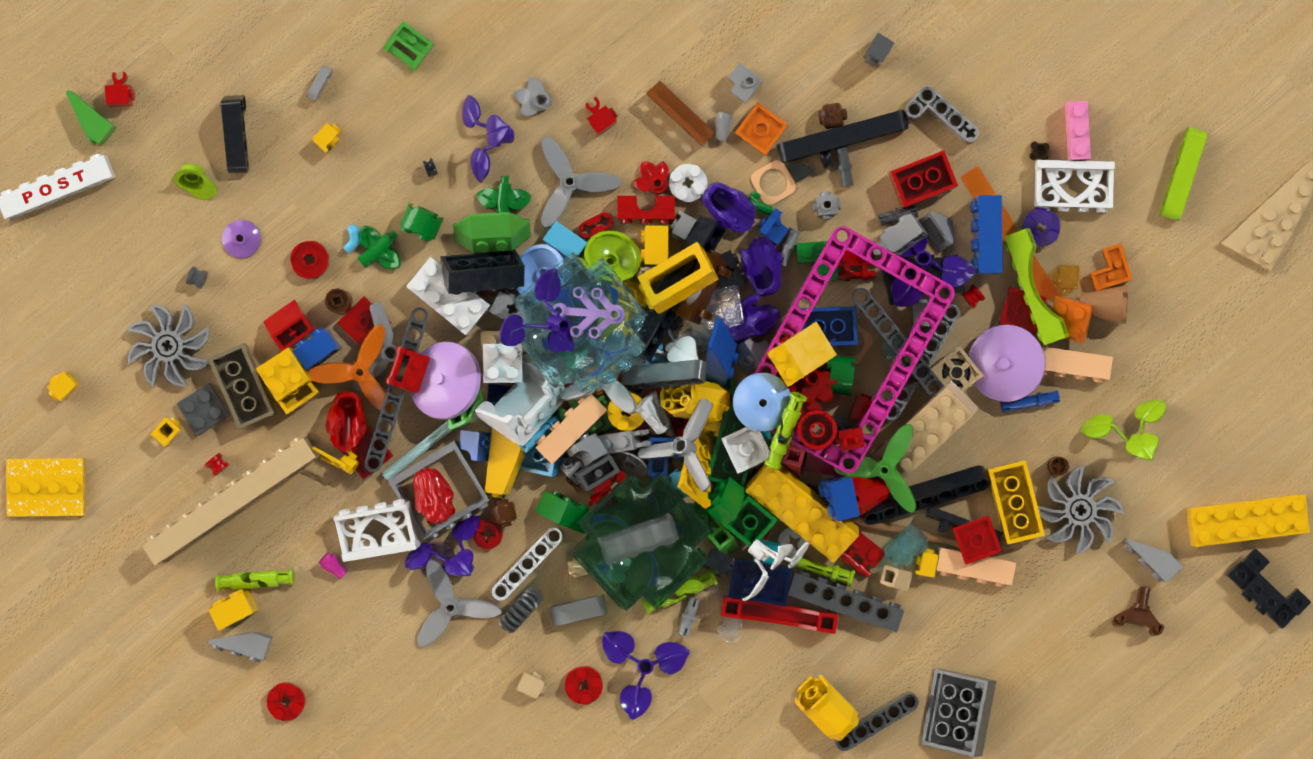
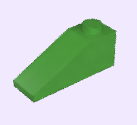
M67 90L66 94L83 131L88 135L87 139L94 145L98 143L103 146L117 127L74 92Z
M695 502L686 509V512L716 549L729 555L739 547L735 538L725 526L701 507L700 504Z

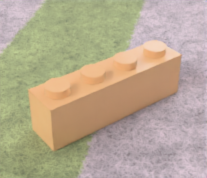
M1042 346L1046 359L1045 375L1049 371L1055 372L1054 376L1066 377V374L1074 375L1073 379L1085 380V377L1093 378L1092 382L1104 383V380H1110L1113 357Z
M592 394L580 398L577 401L579 405L575 409L571 407L564 414L566 418L561 423L557 421L550 428L552 432L547 437L543 435L536 442L538 444L536 449L551 464L564 454L607 411Z
M938 547L937 554L939 556L936 570L939 571V575L950 577V573L957 574V578L969 580V577L977 578L976 582L983 584L992 581L995 582V586L1003 588L1013 583L1016 562L986 557L965 565L960 551Z

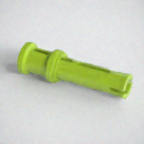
M803 557L796 564V568L829 577L833 582L846 583L849 587L855 570L842 569L839 565L832 567Z

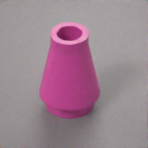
M327 552L319 561L322 569L336 576L339 580L347 573V570L342 566L334 553Z

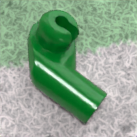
M752 191L750 196H748L749 201L752 205L756 206L757 211L770 216L773 207L759 201L761 195Z

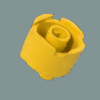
M631 393L637 406L642 399L638 395ZM610 401L607 414L614 427L619 430L630 431L638 428L643 423L644 419L637 411L627 417V415H622L621 412L623 410Z

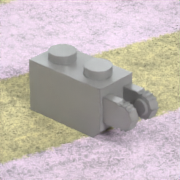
M910 213L909 215L902 216L896 225L886 228L883 231L884 234L880 236L882 240L877 244L901 256L928 236L918 219ZM877 249L873 250V254L881 258L880 251Z
M636 429L598 436L607 450V454L640 449L641 447L651 445V441H642L640 443L639 435L649 434V429L639 431Z

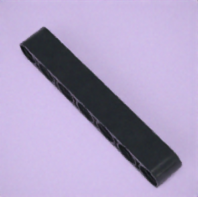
M899 110L777 144L781 163H787L909 129L904 110Z
M978 465L911 485L909 488L916 502L915 511L984 491L989 488L991 482L985 468ZM890 492L887 499L861 516L865 524L872 525L912 512L905 510Z

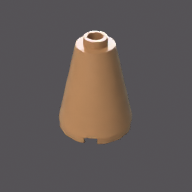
M1128 286L1080 294V298H1076V301L1094 305L1091 314L1093 317L1120 324H1126Z

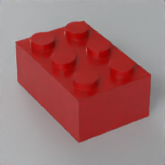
M944 150L888 173L902 209L958 187Z

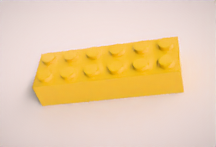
M763 464L746 483V493L803 539L810 542L813 547L833 563L859 536L858 526L849 519L841 521L832 520L828 514L829 503L782 465L781 469L776 470Z
M1299 493L1186 507L1190 545L1194 547L1310 533L1306 494Z

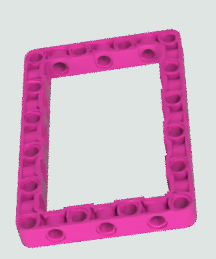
M840 226L835 228L766 352L781 344L779 337L782 333H788L792 337L801 331L846 250L856 254L875 267L890 273L911 287L924 292L930 299L926 308L920 313L912 327L908 340L894 359L889 374L876 391L871 406L857 425V427L862 429L866 424H871L873 427L870 434L863 433L865 447L841 451L840 447H836L835 444L831 443L824 449L814 450L808 448L800 441L796 426L794 428L791 443L845 473H853L860 466L954 298L955 290L950 284L848 227ZM840 230L845 231L847 234V239L843 242L837 239V233ZM875 249L881 253V258L877 261L871 258V252ZM822 264L828 268V273L825 276L818 274L817 269ZM909 268L915 272V276L911 280L905 276V272ZM943 287L949 291V295L945 299L939 295V291ZM801 299H807L809 302V307L806 310H801L798 306ZM922 322H928L930 325V329L926 333L920 330ZM765 352L753 374L760 373L762 368L768 367L771 370V374L776 376L778 371ZM904 356H909L911 359L907 367L901 364V359ZM890 390L892 393L891 398L886 401L883 400L882 392ZM761 399V400L759 401V405L763 407V406H765V405H763V404L761 403V401H762V399ZM775 428V429L770 430V431L773 432V433H776V430H777V429ZM845 459H853L854 464L851 468L844 467L843 462Z

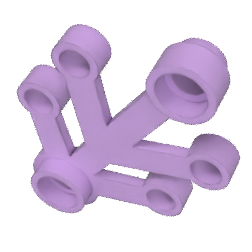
M575 287L573 289V296L579 298L588 309L568 308L563 303H557L553 306L556 311L559 307L562 309L560 317L566 318L568 315L586 316L578 326L571 327L570 334L573 337H581L583 331L599 317L605 319L597 327L589 329V336L594 339H598L602 332L611 324H620L625 319L623 307L613 305L604 295V291L601 288H594L591 296L599 300L606 310H599L587 296L583 287ZM578 289H581L582 294L580 296L577 295ZM597 290L601 293L599 297L595 296ZM614 311L618 313L616 318L612 316ZM575 328L579 329L578 335L574 334ZM594 329L598 331L597 336H593L592 332Z

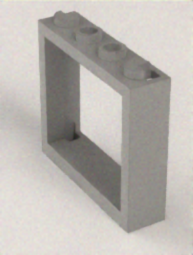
M456 441L451 442L388 480L398 499L409 501L399 483L454 451L482 497L480 500L428 531L411 505L416 529L423 540L426 538L429 541L439 535V530L444 528L447 531L456 525L454 521L459 518L462 521L472 516L471 511L476 508L478 511L488 506L487 502L491 500L463 452L459 449Z

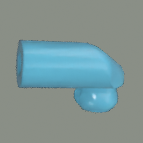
M354 224L350 225L347 229L350 240L343 247L349 254L360 244V228Z

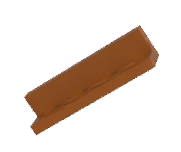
M660 80L652 89L650 88L646 92L647 96L701 147L715 134L704 121Z

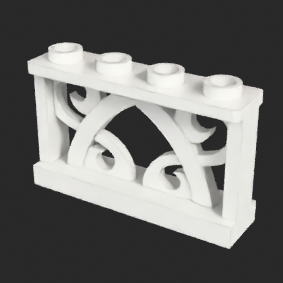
M1035 161L1034 208H1045L1047 211H1051V208H1058L1059 212H1070V208L1077 209V212H1089V209H1096L1098 213H1107L1108 209L1113 208L1115 162ZM1042 170H1046L1050 183L1041 186ZM1072 170H1076L1081 182L1089 185L1084 192L1075 198L1067 194L1059 185L1070 178ZM1063 171L1065 178L1057 181L1056 178H1060L1058 172ZM1103 171H1107V187L1099 184ZM1085 172H1089V173H1090V177H1089L1088 179H1093V180H1092V181L1086 180V179L1083 177V174H1084ZM1049 186L1053 188V190L1048 192V194L1054 196L1052 201H1046L1042 197L1043 190ZM1096 187L1102 189L1106 194L1105 200L1101 203L1094 201L1095 195L1101 197L1100 193L1095 190ZM1060 197H1061V198H1062L1064 201H1066L1067 203H1057V202L1060 200ZM1086 198L1088 199V202H1089V203H1080V202H1082V201H1083L1084 199H1086Z
M398 499L393 501V504L386 505V502H381L371 508L364 505L357 507L353 511L349 509L339 510L333 519L340 541L343 562L416 550L421 543L416 531L411 501ZM395 511H401L405 515V520L400 525L396 524L400 516L398 518L393 516ZM362 516H366L362 521L359 518ZM347 519L355 521V525L349 524L351 529L356 530L355 533L346 530L344 523ZM372 519L378 520L390 528L383 535L382 544H378L371 535L363 533ZM406 525L408 527L410 539H407L405 533L402 531V528ZM394 532L395 534L392 537L395 540L391 542L388 540V535ZM347 536L354 537L352 549L349 548ZM361 538L368 539L370 541V545L365 546L364 541L366 540H361Z

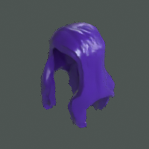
M720 182L710 184L704 191V206L715 221L724 229L729 228L733 232L743 233L744 231H749L752 225L755 224L754 210L756 206L752 205L744 192Z
M761 236L757 239L754 238L747 250H741L740 254L743 272L750 281L755 293L760 294L761 297L774 295L781 287L782 255L776 250L775 244L770 239Z
M758 293L738 302L732 312L722 319L736 343L743 342L751 337L766 336L769 330L773 329L774 325H777L780 313L776 310V306H771V304L757 306L754 304L760 300V294Z

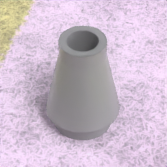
M718 112V115L715 116V139L727 141V136L734 121L732 119L733 114Z

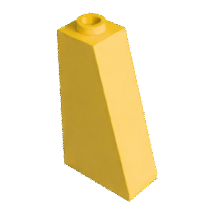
M492 428L485 492L491 493V497L502 498L503 495L510 494L526 452L522 451L525 446L520 449L518 444L512 442L494 428Z

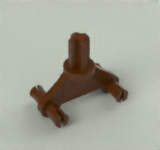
M1143 586L1139 587L1136 603H1133V606L1114 616L1112 625L1120 627L1125 623L1150 628V635H1160L1164 630V625L1158 622L1151 613L1150 606H1148L1150 589Z

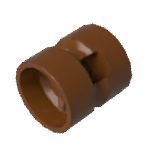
M336 288L326 294L325 305L331 312L344 314L352 308L353 299L346 290Z

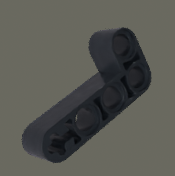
M245 95L224 96L221 100L228 173H246L249 171L244 113L246 112Z

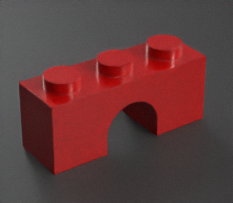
M617 196V220H621L623 224H632L633 220H640L641 224H652V220H659V224H671V220H675V196H656V204L650 211H643L637 206V196Z

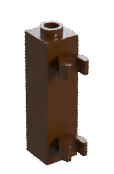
M713 250L710 253L706 252L718 278L721 275L730 278L732 271L724 268L727 261L720 258L721 254ZM697 261L693 273L700 269L699 261ZM719 280L679 302L675 315L698 325L702 318L711 321L713 314L706 311V308Z

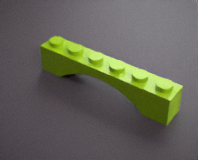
M1026 228L1005 236L1006 241H1004L1007 252L1011 253V265L1014 270H1017L1019 275L1017 281L1020 288L1024 289L1026 305L1031 308L1032 313L1030 316L1033 324H1036L1039 330L1037 332L1039 341L1047 345L1070 337L1063 318L1046 306L1035 287L1032 264L1037 246L1031 229Z

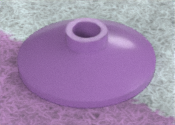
M236 220L225 228L222 242L225 250L230 255L237 258H247L258 250L261 236L258 228L253 223L246 220ZM239 235L244 237L242 242L237 241Z

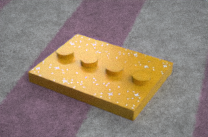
M85 458L6 459L7 517L85 516Z

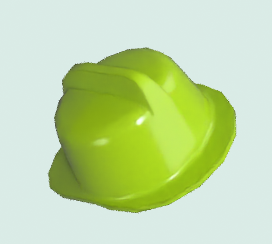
M184 163L181 170L175 172L173 176L175 185L198 199L208 200L215 197L217 193V187L214 182L206 177L203 168L197 164Z

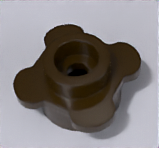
M1032 142L1030 145L1032 148L1029 155L1030 159L1048 160L1049 144Z

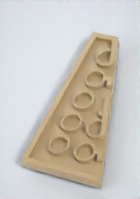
M1308 161L1220 244L1264 269L1272 271L1313 196V163Z

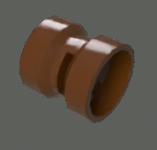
M1055 456L1048 461L1047 469L1053 475L1062 476L1068 472L1069 463L1065 458Z

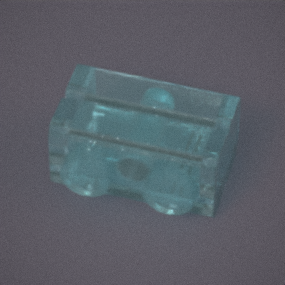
M910 523L884 548V554L899 569L904 565L907 567L913 562V557L917 553L922 554L927 549L928 538L913 523Z

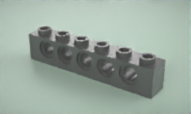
M799 570V573H793L787 595L897 633L904 614V610L900 609L901 605L891 601L888 605L882 602V598L873 595L871 598L865 597L864 592L856 589L853 592L846 590L847 586L835 583V586L828 584L827 579L819 576L816 580L809 577L810 573ZM807 583L815 585L813 592H805L804 587ZM831 589L833 596L830 599H824V590ZM845 595L851 597V602L848 605L841 604V598ZM861 602L869 603L867 611L862 612L859 610ZM880 608L887 610V615L884 618L877 616V611Z

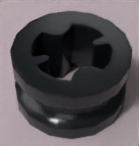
M827 151L826 154L820 153L823 168L827 169L828 166L834 167L830 151Z
M432 158L428 162L423 161L429 177L432 174H438Z

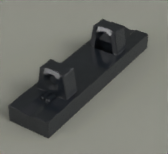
M932 506L925 515L927 518L940 522L937 531L945 533L948 526L956 527L970 521ZM995 530L997 539L1000 541L1003 532Z

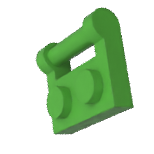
M403 21L385 44L383 50L387 53L391 52L407 64L411 71L415 72L434 44ZM396 41L417 55L416 59H411L395 47Z

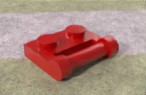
M397 346V354L389 378L386 377L385 383L418 394L431 357ZM404 355H407L410 358L402 382H400L396 378Z

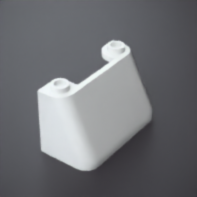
M523 358V382H516L495 406L491 402L484 401L475 409V412L482 421L518 445H525L565 401L560 398V394L565 387L555 369Z

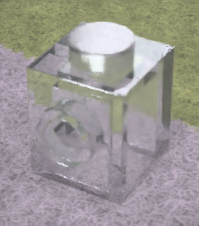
M723 617V623L719 622L717 634H721L720 638L724 639V643L735 644L736 641L740 642L743 619Z

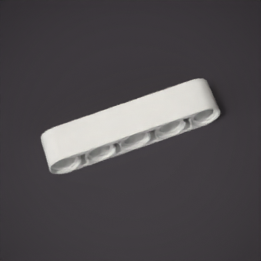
M558 527L548 529L495 584L492 589L493 597L500 601L506 599L563 539L562 530ZM557 531L560 534L559 540L552 541L549 538V533ZM537 545H544L546 553L539 555L536 552ZM526 558L531 559L533 567L525 568L523 560ZM510 573H518L520 576L519 581L512 582L509 578ZM498 586L505 587L506 595L499 596L496 593V588Z

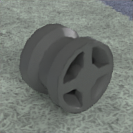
M192 266L188 273L186 284H193L197 288L202 289L208 272L204 270L199 271L197 267Z

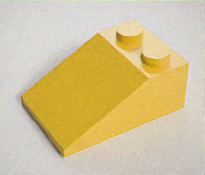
M817 322L766 352L788 387L837 355Z

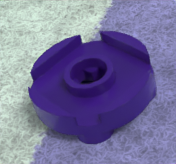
M1036 208L1031 210L1024 218L1022 230L1030 228L1036 246L1044 247L1058 239L1061 223L1054 212L1047 211L1045 208ZM1039 223H1041L1042 226L1046 225L1044 231L1036 229Z

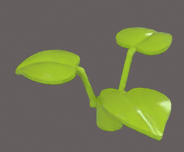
M1150 400L1141 403L1136 408L1135 417L1141 420V434H1133L1130 440L1127 439L1116 425L1112 424L1113 418L1107 414H1098L1088 419L1081 427L1080 433L1089 438L1099 439L1108 435L1111 428H1113L1126 442L1128 453L1144 460L1153 461L1159 440L1152 433H1144L1145 421L1147 423H1155L1160 420L1166 411V402L1163 400Z

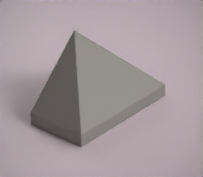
M933 211L918 220L938 253L953 244L952 220Z

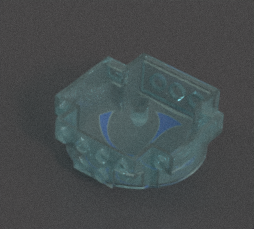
M572 252L553 267L557 269L561 290L557 299L553 302H548V304L552 308L557 303H563L568 308L588 309L579 298L573 296V289L575 287H583L587 296L598 309L606 310L599 300L591 296L594 288H601L604 291V295L613 305L623 307L625 310L624 321L620 324H611L602 332L598 339H594L589 336V329L597 327L605 319L597 318L583 331L581 337L572 336L574 351L559 353L550 351L547 347L546 338L551 330L544 328H524L526 335L520 344L551 386L557 388L564 386L566 383L571 384L574 382L580 392L589 394L597 388V384H611L618 378L617 375L622 371H628L633 366L632 363L636 361L634 357L641 354L646 346L639 330L644 326L643 322L648 314L640 305L634 293L624 284L603 257L589 267L580 256ZM534 283L512 301L526 318L523 320V324L547 325L546 321L553 313L544 305L543 300L539 301L535 298ZM578 289L577 295L580 296L582 294L581 289ZM597 290L595 296L599 297L601 293ZM559 307V308L557 309V312H560V314H561V313H562V309ZM614 311L612 314L614 318L618 316L617 311ZM570 315L566 317L570 322V329L572 326H578L586 318V316ZM578 328L574 329L575 335L579 334ZM594 329L592 332L593 336H597L598 331L596 329Z

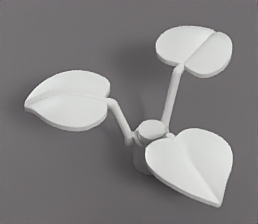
M671 329L668 330V333L673 342L666 346V352L658 349L656 353L668 358L670 362L698 360L695 340L690 336H686L676 341ZM629 351L624 355L622 368L644 365L647 360L635 356Z
M758 539L755 540L748 549V552L756 558L754 561L759 565L763 574L751 594L742 600L747 601L757 595L769 578L767 571L760 562L761 560L765 562L769 556L775 559L770 568L771 570H774L783 559L791 562L788 567L792 568L802 559L810 542L805 541V544L800 547L795 556L788 558L786 556L792 550V544L778 546V552H775Z

